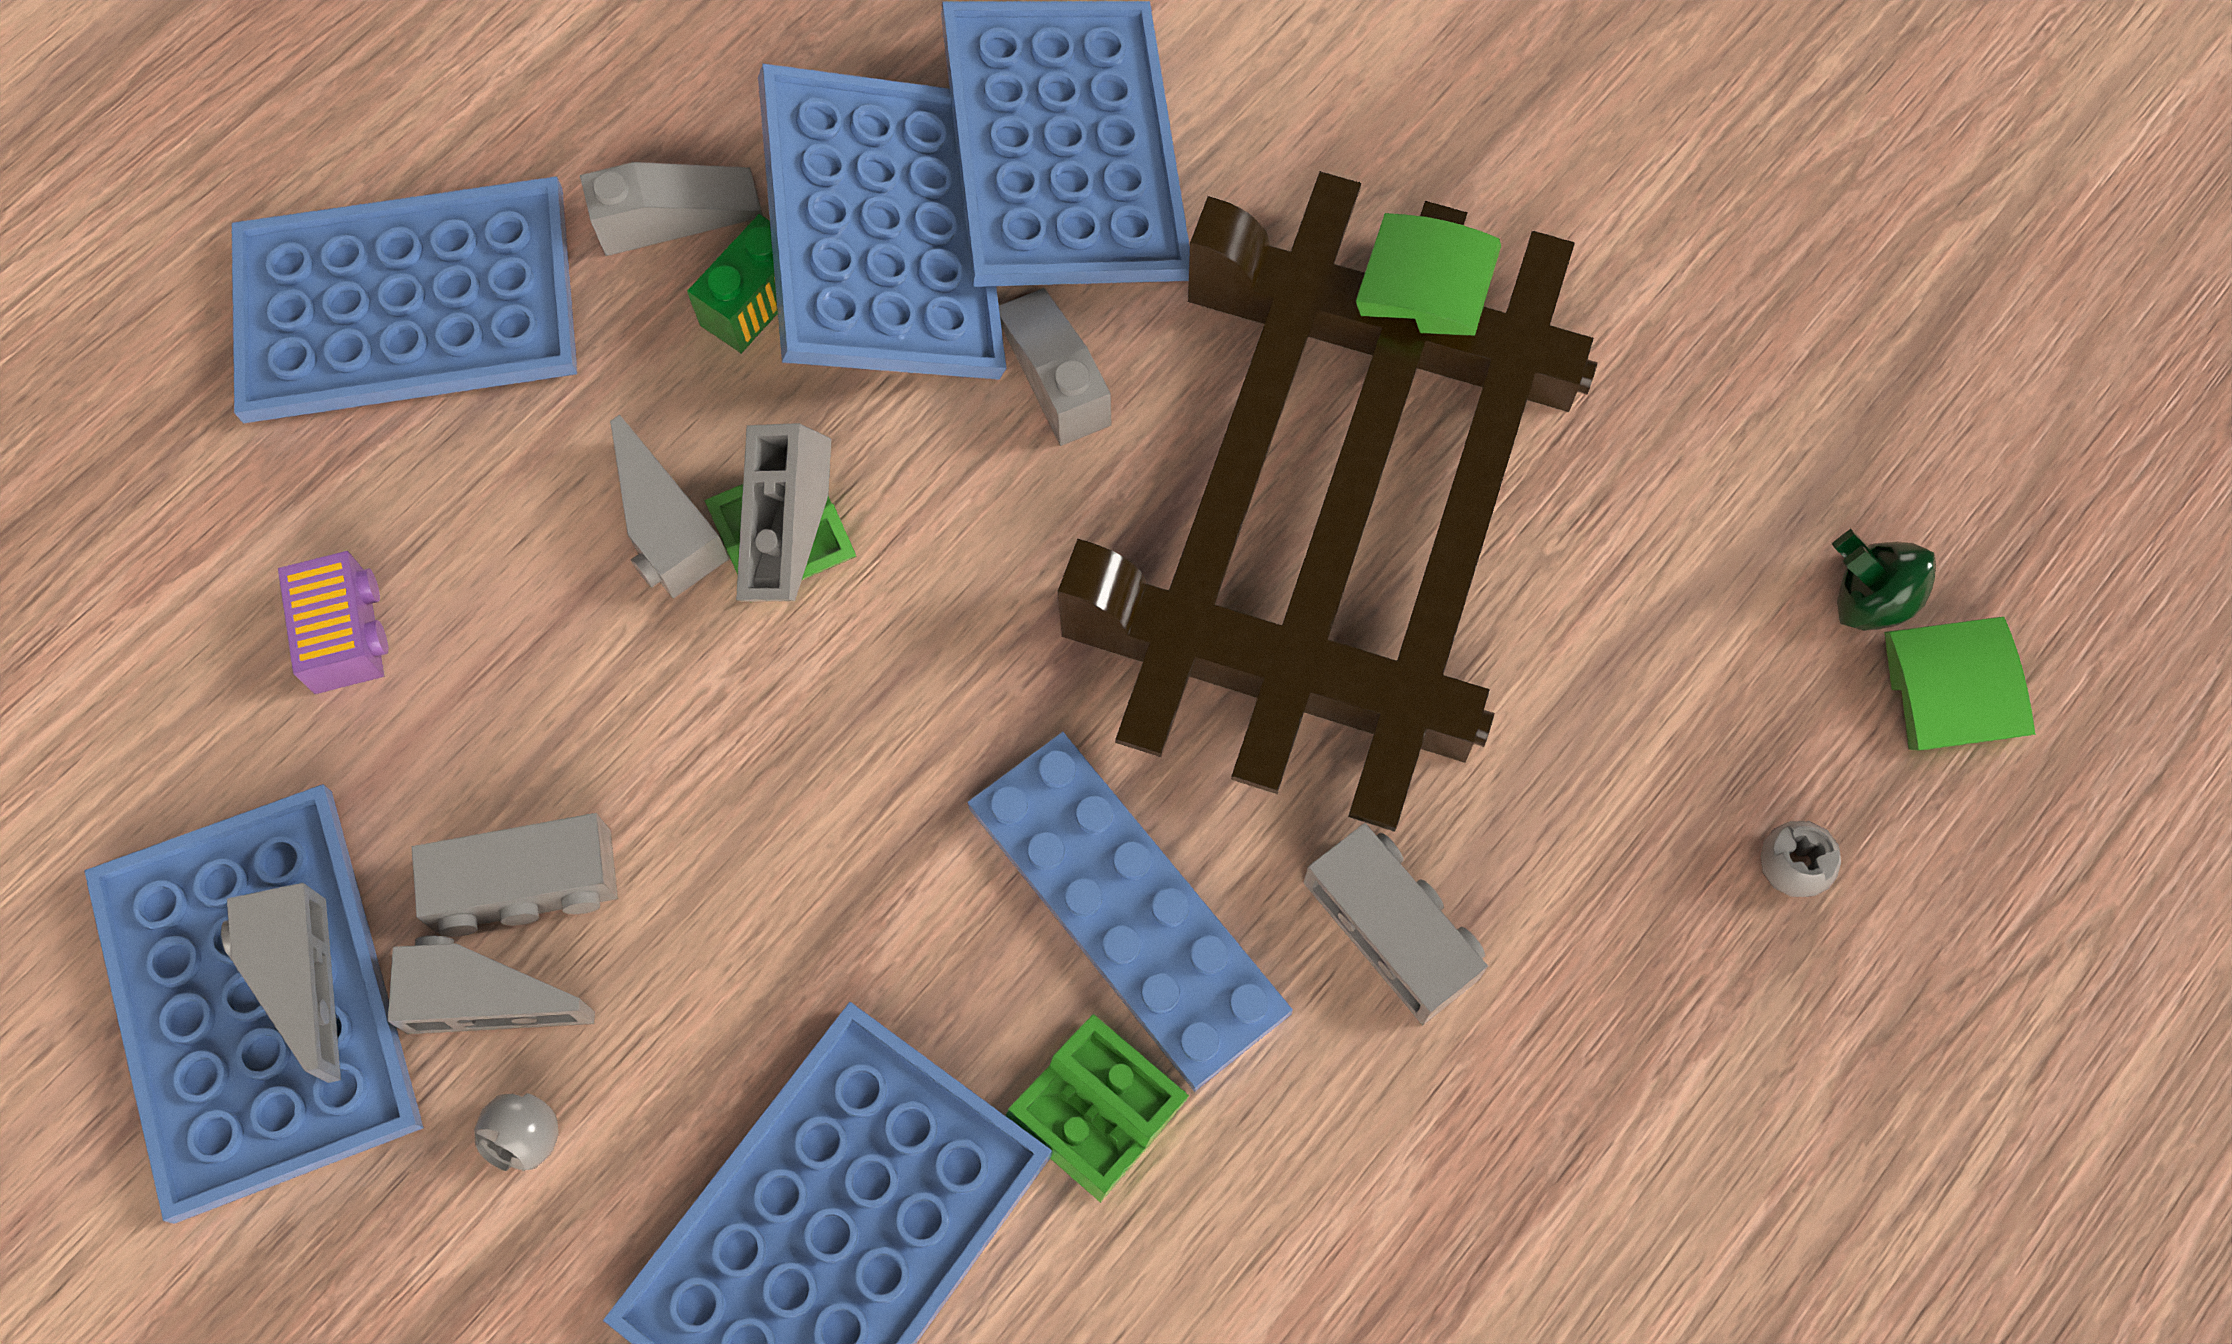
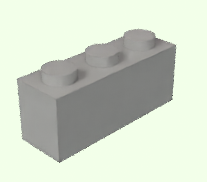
M597 813L412 846L416 916L433 931L439 932L441 936L458 937L469 935L477 931V925L501 921L502 924L511 926L525 925L537 921L540 913L562 910L566 914L589 913L598 910L600 902L618 899L611 830Z
M1364 823L1308 866L1304 885L1418 1021L1424 1025L1480 980L1488 968V965L1482 959L1485 956V952L1479 941L1470 931L1464 927L1456 929L1442 913L1441 910L1444 908V905L1437 892L1422 879L1416 882L1401 865L1403 856L1394 842L1384 833L1375 835L1369 826Z

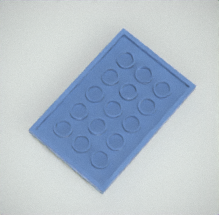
M1150 1L942 2L941 21L973 287L1189 281L1190 245Z
M762 64L758 75L782 363L1000 380L1007 367L996 286L973 287L950 89Z
M557 176L232 223L234 413L242 423L578 374L563 188Z
M324 784L84 870L163 1221L172 1224L181 1222L424 1128L397 1028L388 1022L389 999L332 791ZM305 883L326 899L341 1080L328 1083L304 1071L232 962L231 957L225 952L221 938V926L225 920H228L227 898Z
M849 1002L603 1321L631 1344H917L1049 1161L1053 1152L852 1002Z

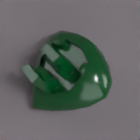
M1851 528L1831 543L1845 558L1843 562L1847 567L1837 599L1840 624L1864 631L1898 626L1913 618L1926 605L1935 580L1936 560L1934 552L1917 544L1907 542H1883L1868 545Z

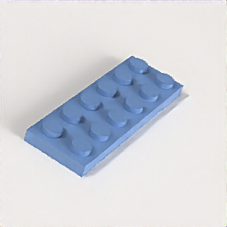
M1064 732L1057 735L967 802L972 814L1194 1092L1292 1014L1293 1009Z

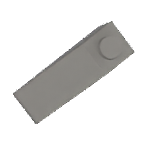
M632 162L580 175L590 221L606 256L750 221L758 214L763 216L752 173L748 167Z
M1045 288L999 305L1001 327L1060 446L1111 426V393L1087 346Z
M618 415L610 423L627 533L638 555L631 559V562L651 588L660 582L674 599L729 560V557L718 533L625 420Z
M800 423L747 425L736 596L738 601H795L828 498L831 438Z
M305 883L227 898L228 920H225L221 926V938L225 952L231 957L232 962L304 1071L328 1083L341 1080L326 899Z
M423 936L416 938L415 946L393 947L388 1022L407 1034L594 1024L595 1011L580 998L456 944L452 938Z

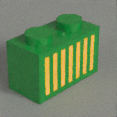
M758 214L687 290L699 325L741 354L778 314L770 220L761 214Z

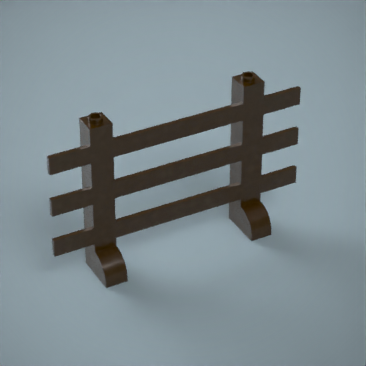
M1319 171L1291 251L1269 246V237L1263 226L1243 209L1229 202L1207 196L1190 241L1188 302L1264 324L1169 590L1146 584L1142 572L1121 555L1100 545L1077 538L1058 588L1061 635L1070 640L1143 662L1115 738V743L1162 757L1189 677L1256 697L1257 701L1231 775V780L1278 794L1304 713L1374 734L1348 817L1395 832L1420 750H1426L1465 763L1474 744L1482 747L1485 746L1495 713L1484 710L1490 689L1443 674L1526 402L1528 400L1569 412L1577 392L1588 394L1598 362L1588 360L1593 337L1550 325L1575 242L1533 230L1507 312L1483 306L1475 336L1420 333L1416 320L1412 318L1361 316L1356 299L1365 273L1334 263L1362 183ZM1425 201L1420 216L1464 225L1468 212ZM1310 337L1373 355L1283 624L1280 625L1215 605L1307 340ZM1418 368L1483 388L1397 660H1393L1328 639Z

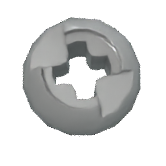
M1790 821L1773 829L1764 840L1760 856L1762 873L1774 889L1790 897H1812L1828 890L1837 879L1841 865L1839 844L1827 829L1811 821ZM1794 851L1797 856L1808 855L1811 864L1807 867L1804 862L1793 863L1790 854Z
M526 1093L523 1097L515 1094L496 1096L482 1109L474 1128L475 1145L478 1152L489 1163L504 1171H507L510 1167L522 1171L537 1168L551 1155L559 1136L558 1120L554 1111L544 1101L529 1093Z

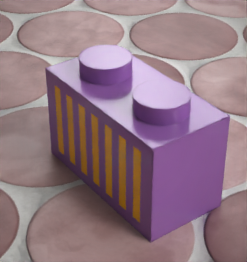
M349 551L278 568L293 674L314 694L385 677L381 655L388 654L389 648L384 628L379 620H375L373 603L380 601V593L372 570L370 568L363 569Z

